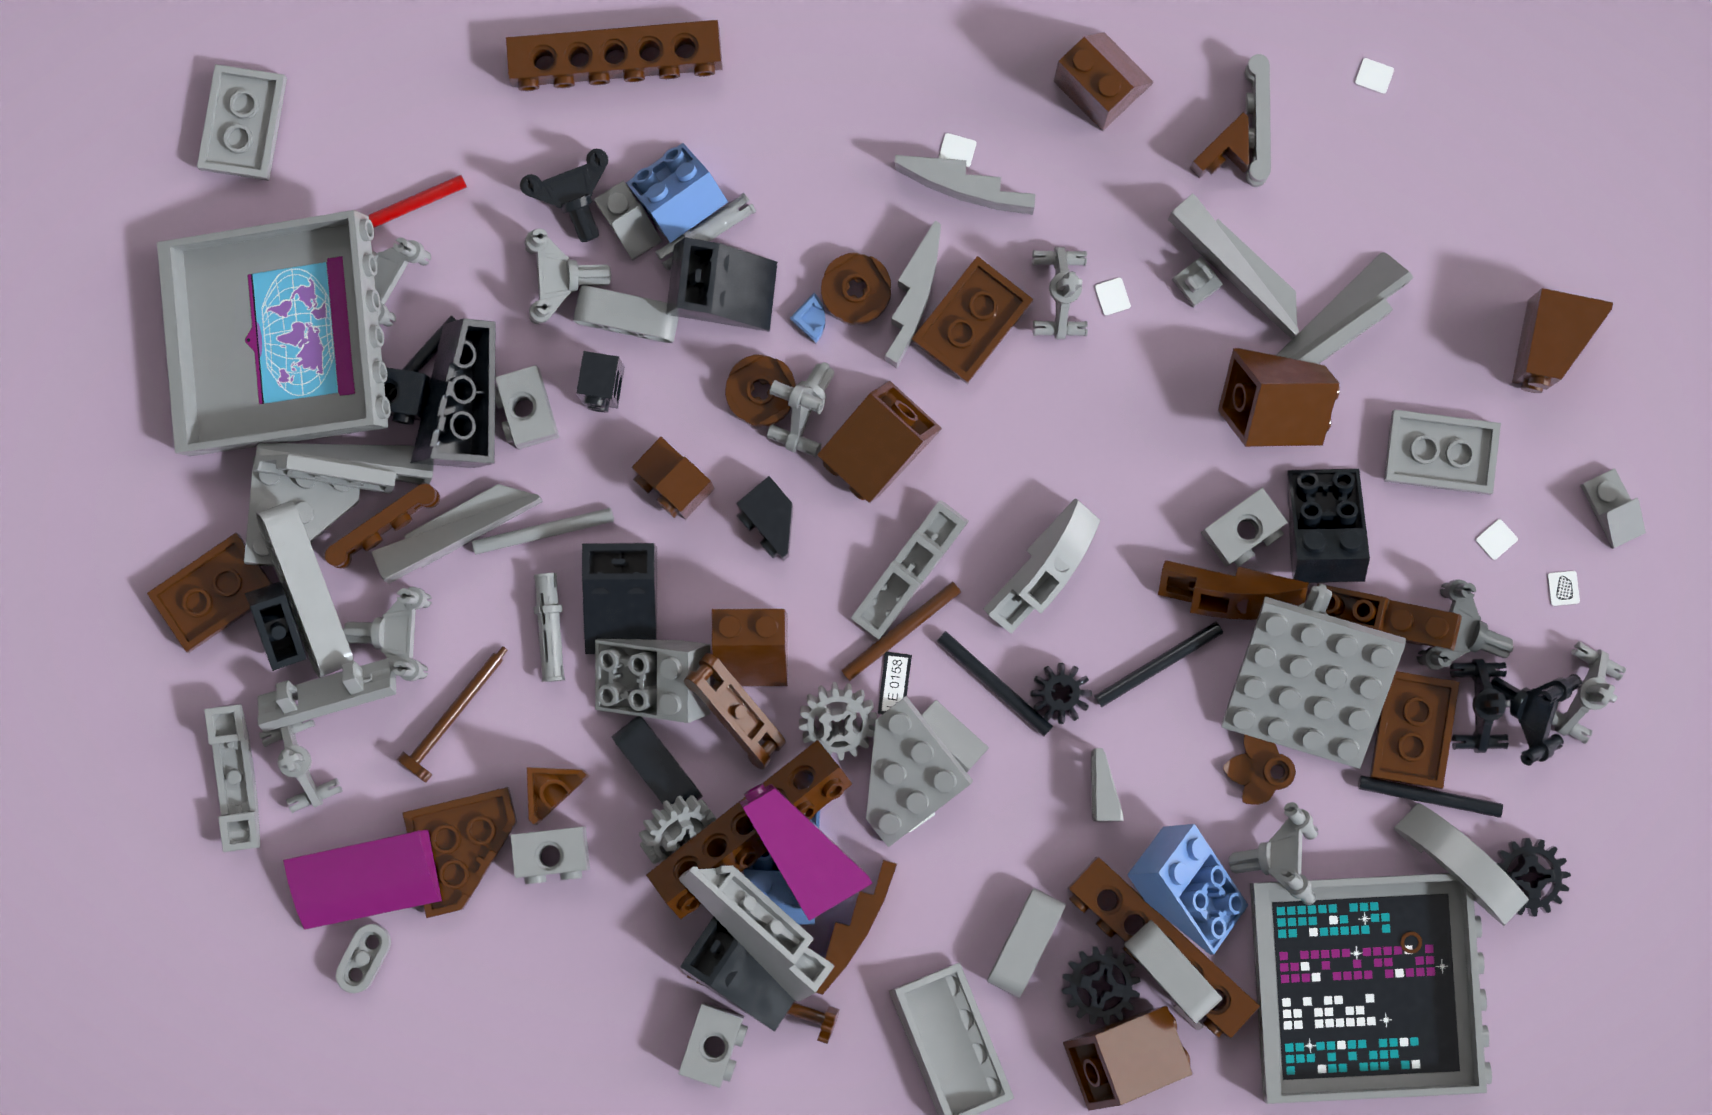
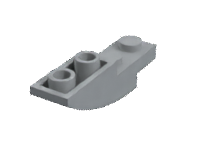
M1075 498L1027 549L1032 557L983 608L985 612L1011 634L1034 609L1042 614L1078 567L1091 544L1100 519Z

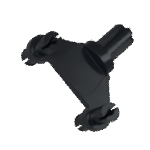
M598 148L589 151L586 158L587 164L543 181L534 174H528L520 182V189L526 196L555 205L562 209L563 214L568 212L580 242H588L599 236L598 228L588 205L593 202L591 196L608 164V155L605 151Z
M1473 659L1471 663H1451L1450 669H1461V671H1450V676L1452 678L1472 677L1475 695L1472 703L1475 713V731L1473 735L1453 734L1452 741L1463 742L1452 743L1453 750L1473 749L1475 753H1486L1487 749H1508L1509 743H1498V741L1509 740L1507 734L1490 735L1494 720L1502 717L1506 708L1511 707V700H1506L1504 693L1493 689L1489 677H1506L1507 671H1496V669L1507 668L1505 662L1485 663L1484 659Z
M1572 674L1567 678H1557L1537 688L1529 689L1526 687L1522 690L1499 677L1491 680L1493 689L1504 693L1506 700H1511V707H1509L1510 715L1517 718L1521 724L1529 746L1528 750L1521 752L1520 759L1523 764L1530 766L1536 761H1546L1553 756L1555 750L1563 747L1561 744H1564V741L1559 734H1553L1549 738L1548 735L1558 702L1571 697L1572 691L1581 687L1582 680L1578 675Z

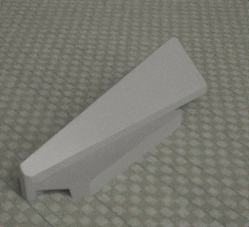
M1192 193L1171 212L1168 221L1194 244L1192 247L1285 334L1293 339L1299 332L1297 327L1296 291L1219 219L1215 221L1199 199Z
M1385 252L1380 253L1276 356L1320 364L1388 316L1393 308L1386 299L1407 285L1414 277L1389 254Z
M259 443L257 445L253 471L391 494L395 481L418 485L430 484L434 465L410 463L414 446Z
M497 484L404 535L406 539L372 551V555L382 579L390 584L419 567L424 568L543 501L538 494Z
M733 865L712 869L692 867L680 876V882L795 1001L800 1002L816 993L834 968V965L809 949L808 946L814 938Z

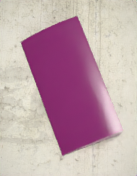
M428 830L415 831L283 860L292 899L304 930L442 901Z

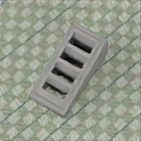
M1095 748L1091 751L1092 819L1094 821H1124V815L1106 754L1103 748Z

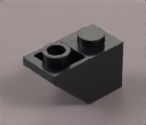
M768 476L736 503L741 510L736 516L749 531L754 528L759 531L764 537L759 543L772 558L779 555L784 561L789 557L793 503L773 479Z

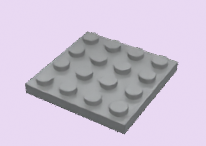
M1265 597L1225 711L1221 728L1360 769L1405 648L1406 638Z

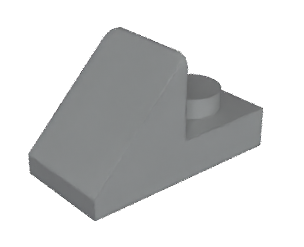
M624 180L594 199L632 261L662 242L644 209L639 205Z
M1615 468L1580 485L1612 549L1646 533L1638 498L1631 500Z

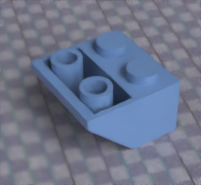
M684 143L669 149L662 158L649 167L639 170L632 179L626 182L649 217L670 243L728 203L710 172Z

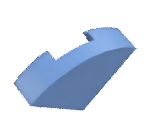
M813 293L790 317V320L815 344L824 332L826 318L821 300Z

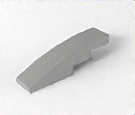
M895 155V170L928 188L958 200L987 208L1033 215L1035 194L1000 191L1001 177L967 175V160Z
M934 221L898 280V287L906 291L907 294L892 316L891 324L901 329L885 355V361L898 368L917 331L928 302L937 265L941 224L937 221Z
M942 500L938 501L918 530L915 531L895 560L880 577L851 619L879 640L969 521Z

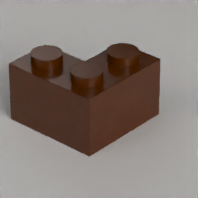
M660 437L631 467L637 474L633 480L648 494L652 490L658 493L660 496L656 500L673 518L680 514L686 520L715 489L711 480L685 456L683 457L663 437Z

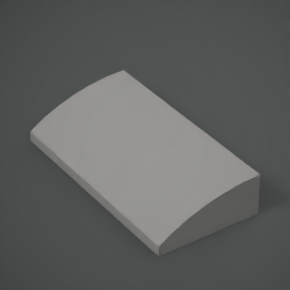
M960 963L889 991L938 1115H977L1014 1099Z

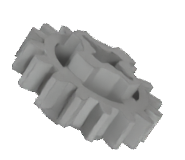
M832 682L830 691H826L822 685L819 686V696L815 697L808 694L807 704L809 706H801L800 716L803 718L799 719V730L804 731V743L813 741V744L816 740H819L830 755H832V752L837 753L839 760H844V752L847 751L854 757L858 756L857 746L860 745L868 748L869 739L867 736L874 737L875 726L873 724L876 722L877 714L876 712H871L874 709L872 699L863 701L865 698L864 691L860 689L855 694L852 693L850 683L846 684L844 690H840L836 682ZM857 712H859L862 717V723L860 727L857 725V721L854 720L856 718ZM815 716H818V720L821 722L818 731L814 725Z
M691 795L685 802L681 796H677L674 804H670L667 800L664 801V809L661 811L653 809L651 812L654 818L643 821L647 830L639 832V836L642 839L640 846L653 864L663 862L716 820V817L704 800L697 801Z

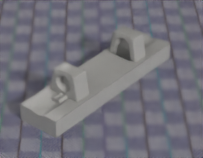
M390 657L362 666L352 661L342 664V672L293 685L288 680L277 683L275 685L276 691L258 696V726L263 732H268L396 695V674L393 672V669H396V667H393L394 663Z

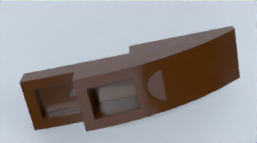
M1165 560L1161 572L1158 595L1192 603L1190 613L1226 619L1256 620L1265 597L1295 606L1305 603L1309 583L1238 567L1236 576Z
M1326 585V589L1332 591V597L1326 609L1329 616L1406 638V643L1454 651L1462 620L1460 614Z

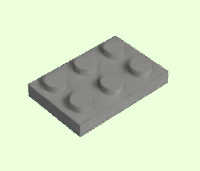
M215 64L197 164L199 170L270 180L287 77L284 74Z
M1394 409L1391 415L1384 482L1485 495L1493 494L1501 423Z

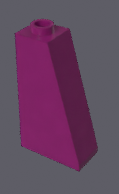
M763 783L759 784L744 794L746 799L740 802L741 806L809 921L872 884L866 872L772 784L767 787Z

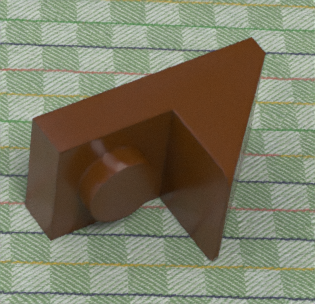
M1244 112L1192 162L1190 169L1199 178L1207 171L1211 175L1214 174L1225 163L1224 154L1243 173H1246L1249 167L1248 116Z

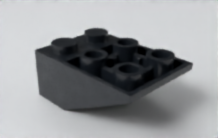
M684 237L674 245L666 315L769 332L778 262L724 244Z
M1359 469L1288 470L1289 537L1293 579L1308 583L1365 582L1370 554Z
M582 543L585 654H595L596 639L657 640V546L655 543Z
M714 916L680 966L686 975L774 1032L795 1002Z

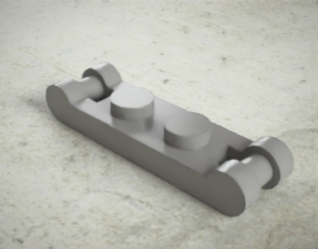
M1256 54L1250 58L1244 72L1246 79L1252 84V93H1246V114H1252V128H1249V149H1252V164L1246 173V181L1252 187L1262 186L1271 172L1270 64L1266 56Z

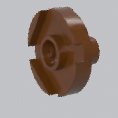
M858 253L841 255L828 265L821 283L822 301L828 312L844 324L869 323L877 319L890 302L891 279L885 266L872 256L869 257ZM854 280L857 284L863 282L866 285L862 290V297L857 298L856 295L849 296L847 294V291L850 289V281Z
M757 354L748 356L736 363L731 369L725 389L726 400L733 414L739 420L753 427L770 426L784 419L792 408L788 405L789 401L770 395V389L767 391L768 397L764 400L760 397L754 398L751 393L755 390L753 384L758 381L762 385L769 384L771 387L774 380H777L794 388L796 383L789 367L781 360Z

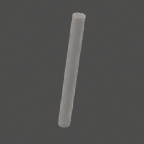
M607 508L474 540L472 545L474 553L477 555L614 522L612 509Z

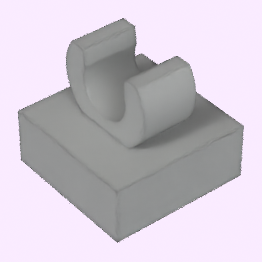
M1202 256L1172 279L1193 308L1223 286V283Z

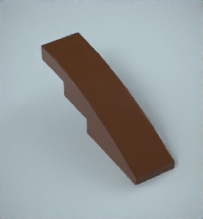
M883 860L874 895L859 891L850 925L835 922L825 958L834 965V968L816 993L821 995L825 993L847 967L868 935L886 898L897 866L896 863Z

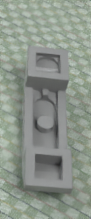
M242 705L204 709L209 745H212L221 811V816H218L223 852L259 848L260 825L256 781Z
M1418 802L1394 827V830L1420 853L1425 851L1477 897L1476 902L1503 926L1528 902L1529 899L1524 892L1482 849L1456 827Z

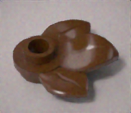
M1244 734L1243 740L1246 753L1231 758L1224 764L1223 771L1232 781L1245 786L1242 793L1243 803L1260 805L1269 801L1276 790H1281L1291 785L1296 775V769L1289 757L1279 754L1275 743ZM1274 765H1279L1283 769V776L1280 779H1275L1271 775L1270 771Z

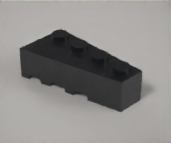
M463 318L443 325L410 463L477 468L495 464L496 322Z

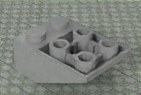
M596 639L595 710L690 723L710 715V709L684 684L686 676L691 671L695 672L700 667L699 661L706 653H710V644L682 640Z

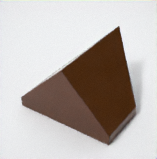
M527 767L529 821L533 825H538L590 775L585 770Z

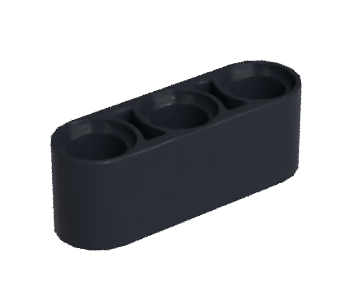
M642 716L635 717L611 736L662 804L666 800L670 804H674L677 796H681L685 802L691 795L697 801L703 797Z

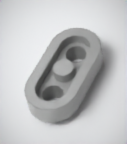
M368 924L359 928L355 933L336 971L337 983L344 991L359 993L368 989L372 984L391 946L390 934L383 926ZM371 935H375L379 939V945L376 949H371L367 944V940ZM355 967L362 971V978L359 981H354L350 976L351 970Z

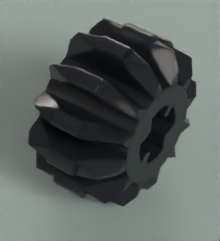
M1058 663L1056 676L1049 666L1043 669L1049 681L1039 676L1034 678L1033 681L1044 688L1043 690H1032L1030 696L1043 697V701L1035 704L1034 709L1038 711L1047 706L1049 710L1044 715L1046 721L1052 718L1054 711L1058 712V724L1065 723V711L1068 712L1073 721L1079 719V716L1074 706L1083 711L1089 708L1087 703L1079 700L1080 697L1092 696L1091 690H1080L1079 686L1089 681L1088 677H1081L1078 681L1073 679L1078 672V667L1073 666L1069 674L1064 675L1065 665L1064 663ZM1059 684L1061 688L1067 686L1070 689L1071 694L1066 696L1070 698L1068 702L1064 703L1061 699L1056 701L1053 699L1051 693L1056 691L1053 689L1054 685Z

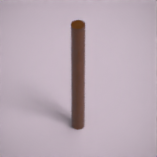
M952 581L841 670L849 681L854 679L961 593L960 589Z

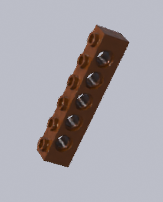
M718 20L506 37L509 80L512 86L518 87L520 91L538 90L540 88L539 85L553 84L555 88H570L575 86V82L589 81L590 85H605L610 83V79L624 78L625 82H641L645 80V76L659 75L660 79L669 80L679 78L680 73L694 72L695 76L705 77L714 75L715 70H723ZM688 44L695 48L693 55L688 58H681L676 55L677 49L682 45ZM654 47L660 51L659 56L653 61L642 59L641 54L646 48ZM619 50L624 53L623 60L617 64H610L606 61V57L611 51ZM584 53L589 56L588 62L582 67H575L571 64V60L576 54ZM543 56H550L554 59V62L549 69L540 70L536 68L538 59Z
M816 740L764 781L763 784L765 787L772 784L810 820L814 817L815 813L829 802L840 797L852 785V782L819 740ZM745 797L646 874L665 903L680 919L695 911L701 904L680 882L679 878L684 872L692 867L712 869L731 865L742 872L747 867L752 866L758 858L768 851L740 804L741 801L746 799Z
M1095 857L1067 888L1072 893L1069 900L1084 914L1090 909L1099 918L1095 924L1110 938L1117 934L1126 943L1134 936L1129 935L1124 929V921L1129 915H1139L1143 920V926L1152 920L1214 989H1219L1222 992L1224 998L1222 1005L1217 1009L1209 1011L1205 1015L1206 1020L1203 1022L1218 1038L1223 1033L1227 1037L1232 1038L1260 1007L1168 920L1147 904L1141 895L1099 857ZM1106 889L1113 891L1117 898L1114 908L1108 911L1102 910L1097 903L1099 893ZM1124 946L1122 949H1123L1132 959H1134L1137 963H1139V962L1137 961V959H1136V958L1129 952V950Z

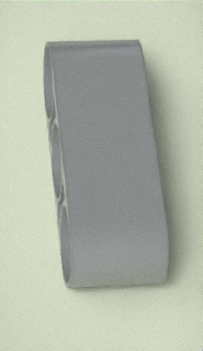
M581 286L573 322L658 342L673 343L679 317L666 315L667 302L596 287Z
M1033 888L997 958L987 982L1020 998L1066 904Z
M1152 920L1124 944L1129 952L1195 1024L1223 1000Z

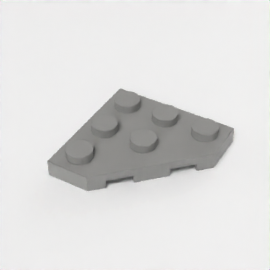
M252 469L244 564L274 567L257 522V513L292 501L300 514L311 543L327 530L332 523L359 503L360 489L256 472Z
M907 696L878 717L875 722L866 820L884 843L890 847L973 782Z

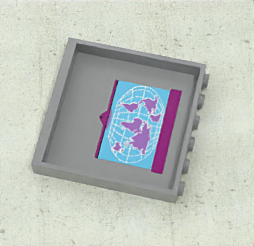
M351 210L157 242L175 453L197 456L257 447L259 443H288L388 428L387 418L390 417L391 408L389 400L385 397L384 382L387 380V369L381 355L384 334L378 322V311L381 307V301L378 292L375 290L374 276L377 274V262L374 255H372L371 240L374 238V228L368 215Z

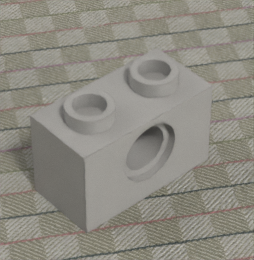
M537 365L495 377L498 386L495 388V402L497 408L504 407L508 421L502 422V426L508 443L514 441L515 446L520 450L560 438L542 375ZM522 400H529L533 403V410L526 417H518L515 414L516 405Z
M1262 487L1205 528L1201 534L1225 567L1233 562L1239 567L1255 556L1252 548L1263 541L1266 546H1269L1284 535L1280 528L1288 522ZM1247 521L1254 526L1255 536L1253 539L1246 540L1239 536L1237 526L1240 522Z
M586 827L511 834L515 878L524 877L525 884L546 882V875L560 873L561 880L582 878V871L590 870ZM550 845L555 846L560 852L559 862L552 867L547 866L542 860L543 850Z
M702 1003L678 1074L718 1088L721 1087L723 1080L730 1082L737 1062L730 1059L734 1046L742 1047L748 1026L742 1024L744 1016ZM711 1036L720 1037L725 1044L724 1053L719 1056L708 1054L705 1049L706 1039Z

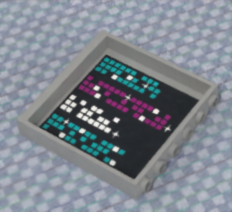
M1450 873L1309 880L1311 889L1317 895L1315 896L1317 898L1316 901L1311 905H1306L1301 899L1293 897L1279 882L1250 883L1257 1004L1260 1005L1258 1008L1262 1091L1265 1103L1487 1093L1486 1084L1492 1083V1071L1490 1062H1485L1484 1047H1489L1488 1026L1482 1025V1011L1487 1009V997L1485 989H1480L1479 974H1484L1485 966L1483 953L1477 951V938L1482 936V923L1480 916H1475L1474 901H1477V897ZM1412 931L1420 935L1422 946L1418 952L1407 953L1402 949L1400 940L1406 932ZM1413 935L1406 937L1404 941L1405 947L1410 950L1415 949L1418 946V939Z

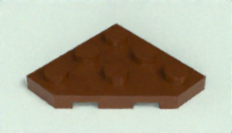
M509 787L402 812L407 833L428 830L442 901L423 905L426 918L463 910L517 823Z

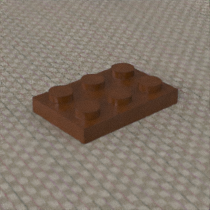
M977 256L911 341L968 384L1033 302V298Z
M234 533L147 593L184 650L188 653L251 611L245 593L272 584L260 565L244 564L246 544L238 533Z
M1399 671L1395 672L1378 720L1370 777L1443 789L1460 682Z

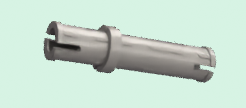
M742 193L741 196L730 202L727 206L700 222L673 242L655 251L658 258L661 260L673 252L674 245L684 237L712 241L738 222L756 213L753 204L739 211V207L750 201L745 193ZM673 256L662 262L667 270H670L672 267Z
M557 573L535 574L537 606L534 607V614L538 616L542 682L565 680L559 613L562 612V605L558 603Z

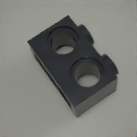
M583 351L576 394L582 403L588 406V410L608 413L609 408L618 409L625 369L619 356Z

